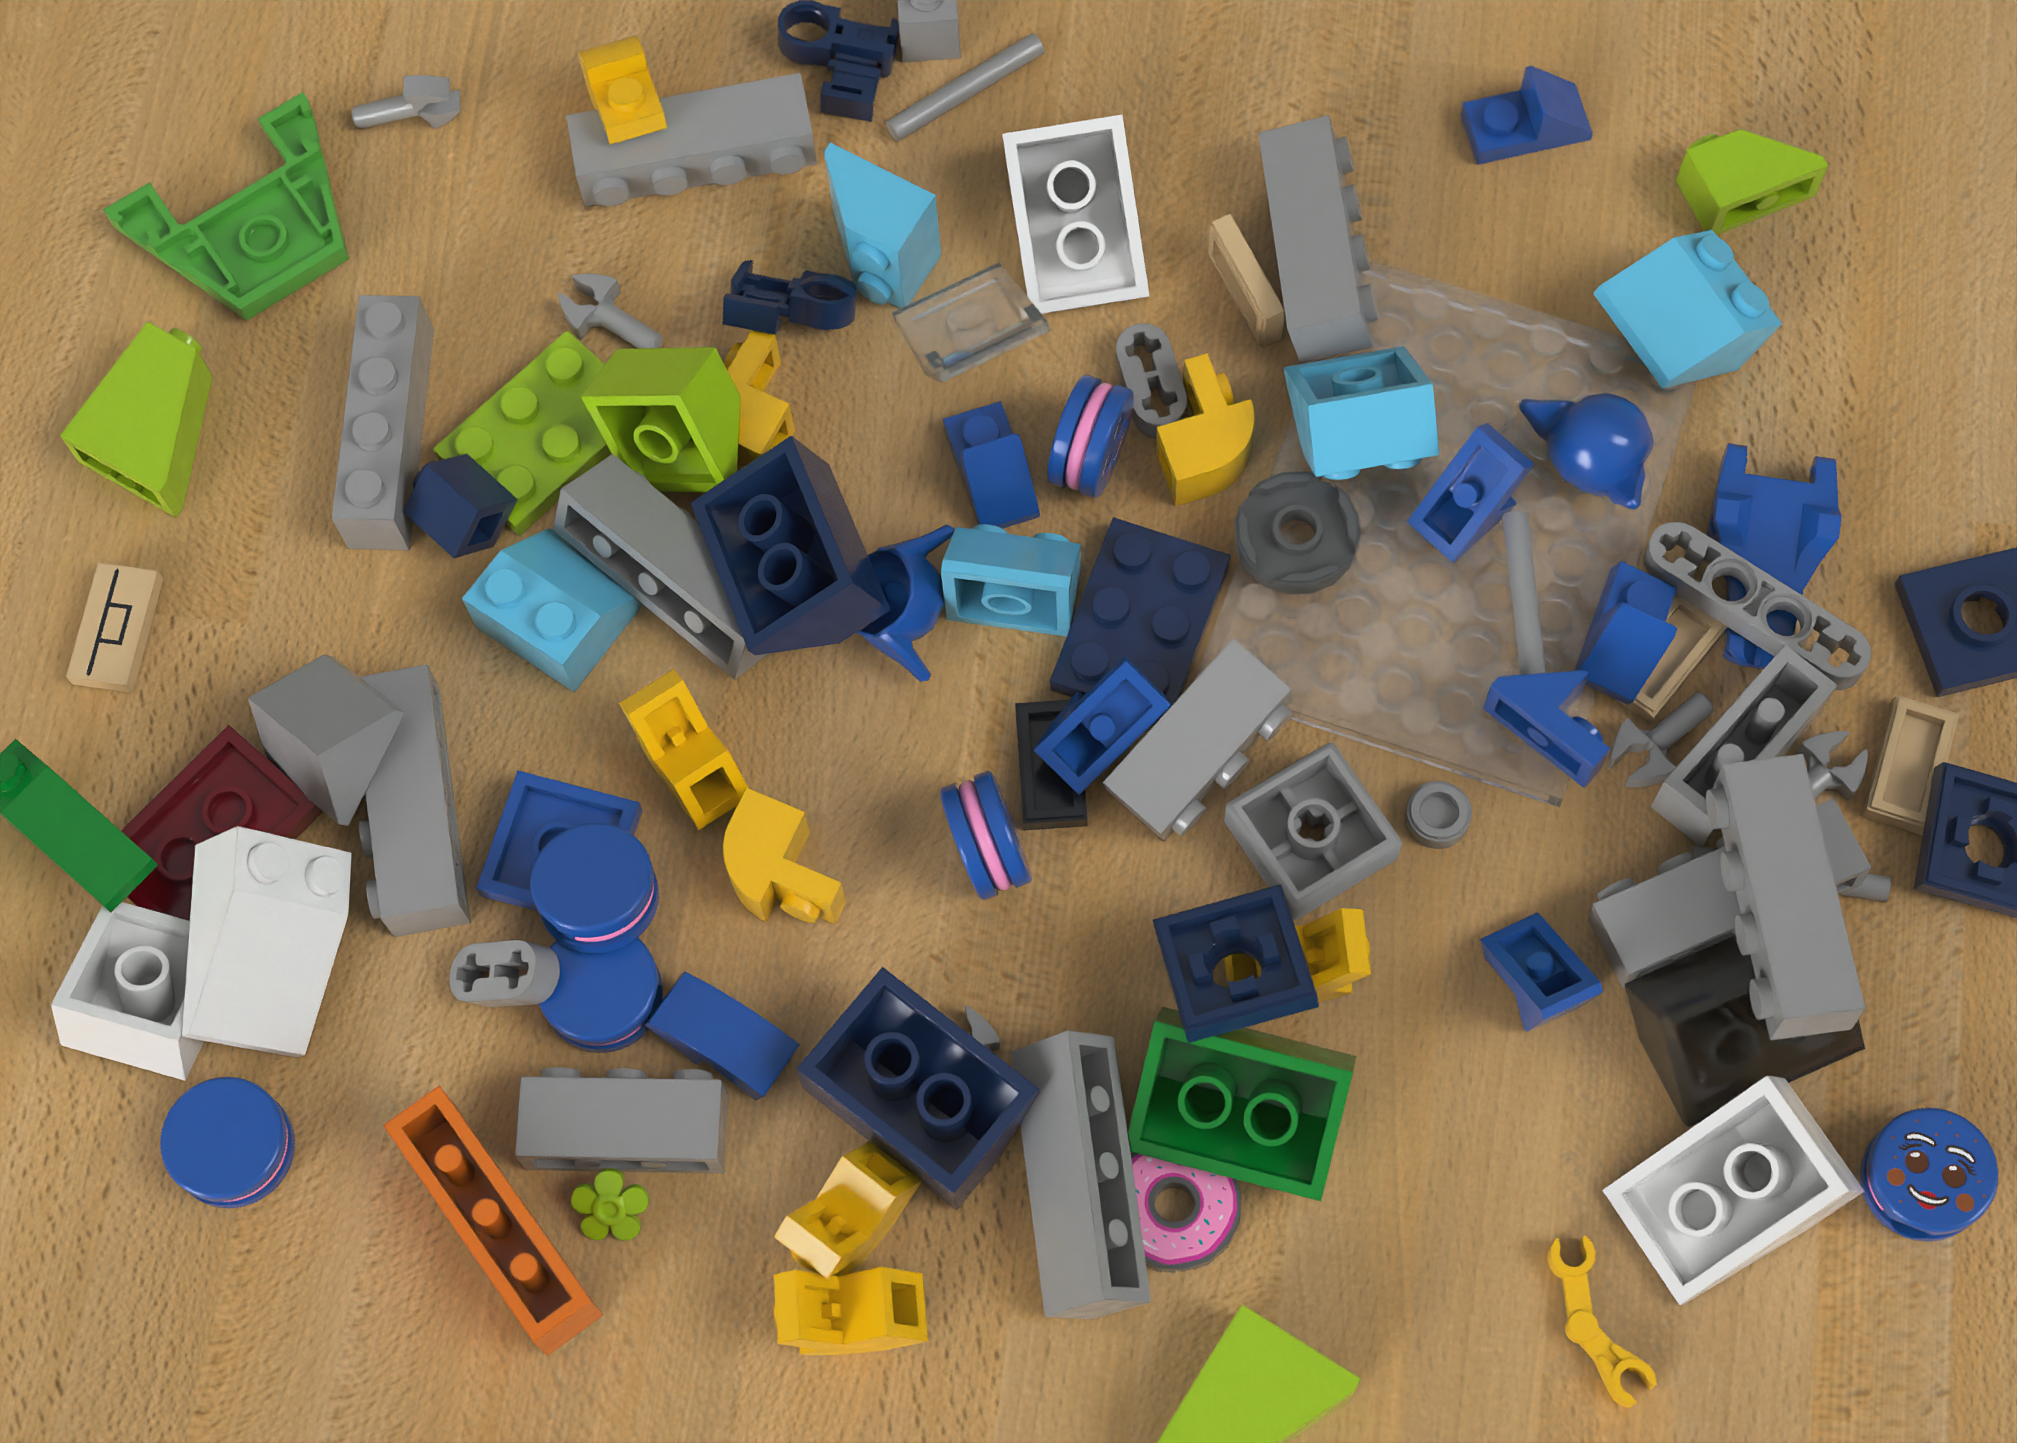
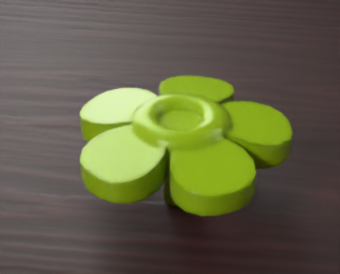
M604 1168L596 1175L595 1187L582 1183L574 1189L571 1205L578 1213L586 1214L580 1226L584 1235L592 1240H602L607 1236L610 1226L613 1235L622 1241L631 1240L638 1235L641 1229V1221L637 1214L644 1212L649 1204V1195L643 1186L632 1184L621 1191L624 1185L623 1174L615 1168Z

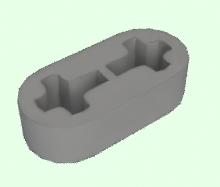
M1147 323L1135 324L1126 328L1119 335L1116 343V368L1122 386L1130 388L1134 394L1131 415L1134 424L1144 435L1156 439L1158 426L1187 417V394L1171 343L1165 332L1157 326ZM1144 345L1148 353H1153L1152 371L1144 372L1141 359L1138 356H1134V347ZM1158 389L1164 406H1169V415L1159 417L1155 409H1150L1151 390Z
M521 940L474 943L465 946L456 955L449 974L450 988L458 1000L486 1007L536 1005L544 1002L552 995L558 983L560 967L557 955L550 947ZM490 969L489 978H481L482 973H486ZM519 970H528L527 975L519 977L518 980Z

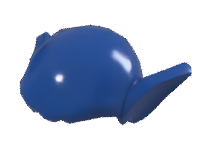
M1610 393L1588 395L1577 403L1561 399H1523L1519 404L1520 411L1532 425L1535 432L1543 440L1547 441V450L1551 462L1566 482L1584 493L1608 497L1612 503L1619 504L1628 509L1634 510L1641 505V492L1646 477L1643 464L1651 453L1654 438L1646 416L1637 405L1626 398Z
M944 525L915 539L880 547L877 551L868 554L891 611L856 633L863 636L866 641L886 656L902 665L920 682L928 681L931 673L914 649L912 641L922 638L933 630L944 606L942 577L926 557L953 536L954 528L950 525Z

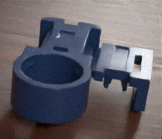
M799 0L787 5L782 9L778 17V46L781 53L792 62L802 65L828 67V71H834L831 83L823 82L820 94V112L872 122L874 100L880 76L885 78L892 72L899 42L898 20L892 18L890 27L876 26L841 18V8L824 5L814 0ZM813 23L823 28L827 34L819 40L809 42L795 38L787 33V30L796 24ZM877 64L882 65V72L881 69L877 68Z
M746 260L741 263L731 279L730 294L726 293L723 297V325L776 335L781 325L779 315L789 317V322L821 330H835L849 326L855 320L857 287L845 277L807 270L804 271L801 278L794 277L792 281L752 274L753 260Z

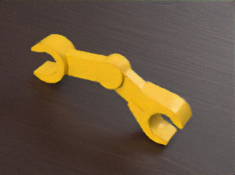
M1587 1236L1581 1238L1579 1247L1583 1263L1577 1267H1570L1561 1260L1559 1238H1556L1548 1250L1547 1262L1551 1271L1562 1279L1567 1314L1566 1335L1572 1342L1579 1344L1594 1360L1612 1399L1621 1406L1631 1408L1636 1404V1400L1622 1388L1620 1383L1621 1374L1627 1371L1636 1373L1640 1376L1645 1386L1651 1390L1657 1384L1655 1373L1646 1362L1613 1343L1598 1326V1321L1592 1311L1587 1273L1595 1262L1596 1251L1593 1243Z

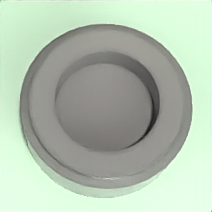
M1445 781L1425 783L1412 793L1405 812L1406 827L1410 835L1423 846L1433 849L1451 847L1458 843L1468 830L1472 816L1471 804L1466 794L1454 784Z

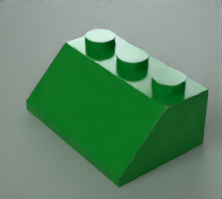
M1162 1007L1154 1021L1128 1130L1130 1152L1322 1201L1356 1056L1249 1028H1241L1188 1043L1179 1011Z

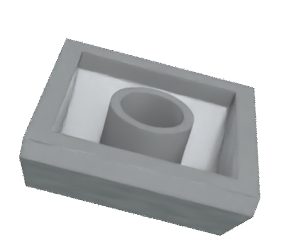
M324 654L248 697L266 758L292 780L310 801L335 822L348 826L405 712L336 658Z

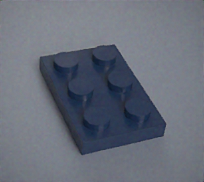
M1113 517L1051 676L1050 690L1072 697L1077 691L1085 695L1126 656L1171 701L1172 706L1184 691L1229 569L1231 555ZM1162 714L1153 724L1155 725L1164 714Z

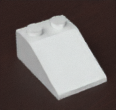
M1110 116L1002 134L1030 315L1149 297L1123 116Z
M236 826L195 845L182 1037L297 1058L306 1054L348 918L351 873L350 852Z
M1767 1075L1603 1189V1192L1678 1304L1684 1305L1805 1232L1863 1193L1864 1189L1787 1080Z

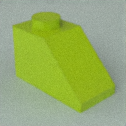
M1738 129L1721 137L1711 134L1695 141L1685 152L1676 183L1703 230H1713L1716 235H1719L1815 197L1828 164L1822 155Z

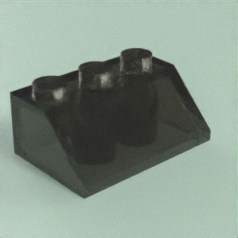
M1736 935L1624 984L1638 1038L1682 1122L1687 1127L1703 1121L1767 1075L1785 1078L1789 1083L1865 1049L1859 1019L1852 1030L1770 1040L1766 1020H1758L1754 1015L1751 1005L1750 981L1756 978L1751 955L1741 954Z

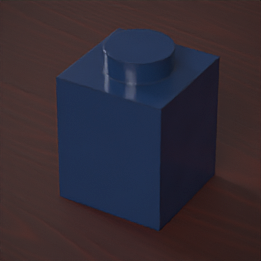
M463 454L440 461H431L426 464L413 480L414 491L403 513L453 558H458L494 547L518 499L468 454Z

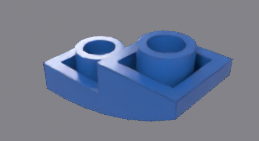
M683 972L645 1023L646 1027L697 1065L705 1061L755 1101L765 1096L800 1045L739 1001L687 972Z

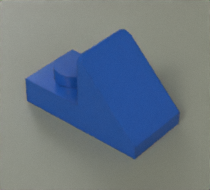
M1527 66L1525 68L1520 90L1463 102L1461 118L1477 165L1591 140L1593 134L1576 84L1534 66Z
M999 401L944 418V431L977 524L993 525L1003 529L1039 518L1040 510L1020 435L1018 433L1013 434L1002 402Z
M1489 423L1480 425L1474 430L1407 522L1452 563L1456 562L1501 521L1505 513L1510 512L1515 507L1517 502L1511 495L1534 466V463Z
M1622 561L1610 569L1574 670H1583L1590 673L1585 685L1627 705L1635 700L1676 635L1677 627L1666 622L1677 590L1676 587Z
M1124 656L1085 695L1077 691L1033 747V750L1080 795L1171 707V701Z
M1579 670L1498 677L1489 688L1483 710L1585 789L1601 770L1610 750V747L1603 743V737L1595 726L1581 717L1573 716L1571 718L1565 713L1582 693L1590 673Z
M1538 912L1480 939L1485 959L1515 993L1523 1028L1526 1032L1584 1006L1603 992L1598 978Z

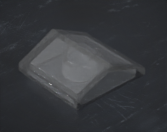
M999 262L892 312L895 323L924 374L940 383L1050 331L1048 321Z

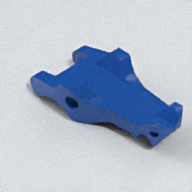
M1727 443L1719 468L1706 534L1803 595L1804 588L1813 573L1837 541L1840 534L1842 515L1838 506L1836 460L1834 458L1815 456L1810 468L1809 483L1745 474L1747 446ZM1723 575L1727 583L1726 601H1737L1744 598L1746 590L1743 584L1737 578ZM1775 610L1766 615L1767 624L1775 633L1782 636L1794 635L1797 618L1792 613L1785 610ZM1727 627L1725 631L1727 633L1726 645L1723 657L1726 660L1740 666L1764 669L1774 658L1773 655Z

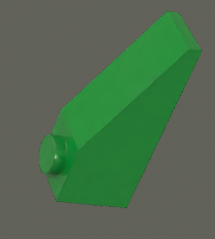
M14 739L0 753V815L109 912H112L158 864L17 739Z

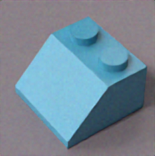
M830 142L824 151L833 214L852 282L857 287V290L870 301L881 305L888 302L905 311L941 257L936 195Z
M1713 230L1672 238L1601 284L1593 293L1662 389L1737 371L1782 325V322L1770 308L1765 293L1759 287L1752 284L1734 260V255L1729 245L1717 237Z
M1405 346L1284 367L1285 381L1303 456L1315 477L1323 476L1331 480L1348 479L1358 475L1360 469L1381 465L1392 469L1410 468L1418 465L1421 462V458L1439 455L1433 383Z
M986 524L976 525L972 529L956 527L941 567L946 620L1067 637L1073 620L1081 572V544L1071 543L1067 538L1053 533H1039L1034 537L1008 534L1007 531L1000 527Z
M550 528L502 549L462 598L477 629L573 692L577 690L643 605Z

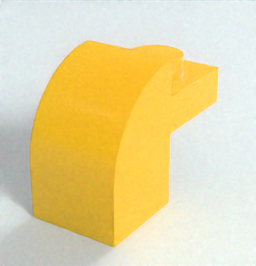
M637 35L579 51L587 90L594 110H598L610 145L667 128L664 111Z
M754 330L749 332L744 343L737 342L733 345L724 363L740 394L737 467L740 469L788 437L793 436L795 432L790 404L764 392L781 364L776 335Z
M1208 353L1184 360L1183 384L1193 416L1157 427L1156 456L1175 507L1213 496L1230 487L1244 472L1251 455L1255 421L1252 400L1249 399L1234 404L1231 386L1224 372L1215 374Z
M674 669L619 703L638 736L636 739L674 799L698 830L738 805L744 791L749 787L729 750L708 727L686 684Z
M746 788L726 828L723 842L724 862L737 897L748 911L767 922L777 900L782 901L780 907L786 913L807 923H816L819 917L836 925L846 904L842 883L796 863L811 833L805 812Z
M1340 908L1306 925H1295L1318 996V1002L1353 993L1352 982L1371 975L1369 962L1370 944L1366 936L1362 909ZM1234 954L1224 958L1226 979L1229 982L1241 981L1253 974L1256 980L1262 973L1258 961L1251 956Z
M868 1141L842 1156L817 1198L787 1215L774 1237L790 1249L792 1257L798 1264L812 1272L821 1273L827 1279L832 1275L842 1276L851 1274L869 1257L892 1228L922 1180L874 1143Z
M877 1267L842 1276H831L828 1279L820 1273L801 1270L774 1274V1318L777 1324L778 1344L800 1347V1354L844 1355L884 1351L928 1342L923 1273Z

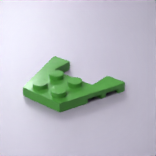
M303 92L258 118L263 132L285 161V165L183 225L178 224L150 182L103 209L115 229L246 321L349 260L314 113L308 98Z

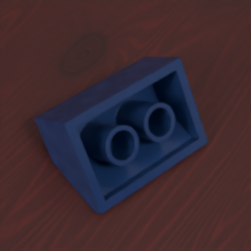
M793 436L788 437L691 502L747 649L752 654L761 655L839 644L891 611L830 465Z
M884 967L877 972L796 1068L804 1090L868 1141L874 1143L922 1180V1184L956 1211L998 1161L1039 1094L1038 1087Z

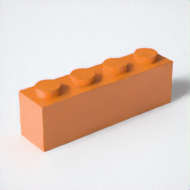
M440 1085L383 1125L528 1336L544 1354L549 1356L603 1316L474 1130Z

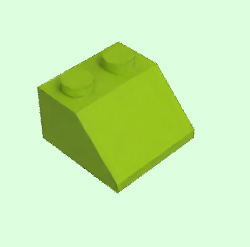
M716 347L616 349L581 395L585 406L611 453L632 470L641 473L648 480L649 484L659 492H707L737 472L740 394Z

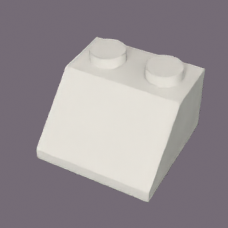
M121 902L112 912H109L102 905L51 1003L60 1044L186 1081L204 1043L203 1040L182 1037L190 921Z

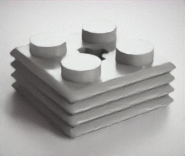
M1333 743L1325 744L1226 804L1224 822L1267 886L1282 885L1293 920H1298L1397 860L1402 846V841ZM1307 822L1312 829L1323 825L1325 830L1322 840L1315 842L1312 838H1302L1300 836L1302 823Z

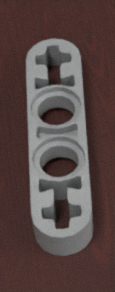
M1669 522L1660 525L1653 531L1644 553V566L1649 575L1676 587L1675 594L1774 657L1787 645L1836 683L1837 687L1835 690L1851 688L1861 679L1871 659V647L1866 637L1857 629L1693 526L1683 522ZM1676 545L1682 547L1686 551L1683 558L1679 557L1674 563L1663 558L1666 550L1670 551ZM1704 560L1709 565L1701 581L1698 582L1693 579V575L1696 570L1699 571ZM1722 575L1737 578L1743 584L1746 596L1737 601L1721 599L1712 588V580ZM1775 610L1788 611L1798 619L1800 631L1792 636L1779 635L1769 628L1766 615ZM1814 629L1820 635L1808 652L1802 647ZM1838 648L1845 650L1849 654L1847 661L1843 662L1839 668L1832 666L1828 662L1830 654L1835 653Z

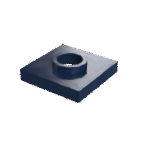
M2017 547L1899 576L1895 582V587L1937 698L2017 678ZM1981 597L1993 601L1998 605L1995 611L2002 620L2003 629L1995 634L1986 635L1974 632L1962 619L1961 607L1963 602H1978Z
M1942 762L1934 768L1914 889L2017 918L2016 782ZM1971 826H1985L1999 836L2003 845V858L1997 867H1992L1981 860L1974 863L1968 856L1965 847L1970 845L1969 829Z
M1281 884L1152 920L1188 1043L1319 1007L1318 996ZM1234 954H1244L1258 961L1262 973L1256 980L1253 974L1241 981H1227L1228 988L1219 986L1213 981L1214 969L1225 957Z

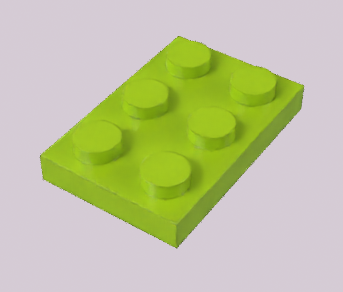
M566 330L433 448L437 460L440 461L468 454L518 500L506 524L520 537L559 501L561 488L612 454L581 398L583 392L605 364Z

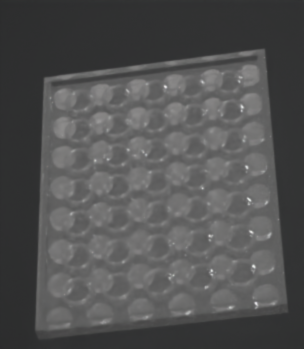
M1370 260L1371 270L1361 272L1363 285L1372 284L1379 312V320L1369 322L1373 347L1312 362L1405 346L1433 383L1439 455L1421 458V462L1418 465L1410 468L1392 469L1385 465L1360 469V473L1354 477L1342 480H1331L1321 476V481L1329 483L1334 488L1337 485L1347 493L1359 514L1360 542L1351 568L1334 585L1315 593L1285 594L1264 587L1246 572L1242 562L1239 560L1197 677L1234 638L1292 689V700L1287 705L1293 712L1290 717L1291 720L1560 807L1570 777L1483 710L1489 688L1498 677L1520 675L1503 519L1458 561L1453 563L1416 531L1407 520L1474 430L1480 425L1489 423L1530 459L1534 466L1512 493L1511 497L1517 503L1511 511L1520 510L1528 514L1546 673L1574 671L1610 569L1620 561L1635 568L1638 566L1697 380L1662 389L1624 337ZM1610 393L1626 398L1637 405L1646 416L1654 438L1651 453L1643 464L1646 477L1641 492V505L1634 510L1628 509L1619 504L1612 503L1608 497L1584 493L1566 482L1551 462L1547 450V441L1543 440L1535 432L1532 425L1520 411L1519 404L1523 399H1561L1577 403L1588 395ZM1292 415L1270 477L1282 472H1309L1314 474L1303 456L1294 415ZM1300 520L1289 521L1279 530L1281 536L1292 544L1307 543L1315 536L1312 527ZM1585 685L1580 696L1565 713L1571 718L1578 716L1588 721L1598 691Z

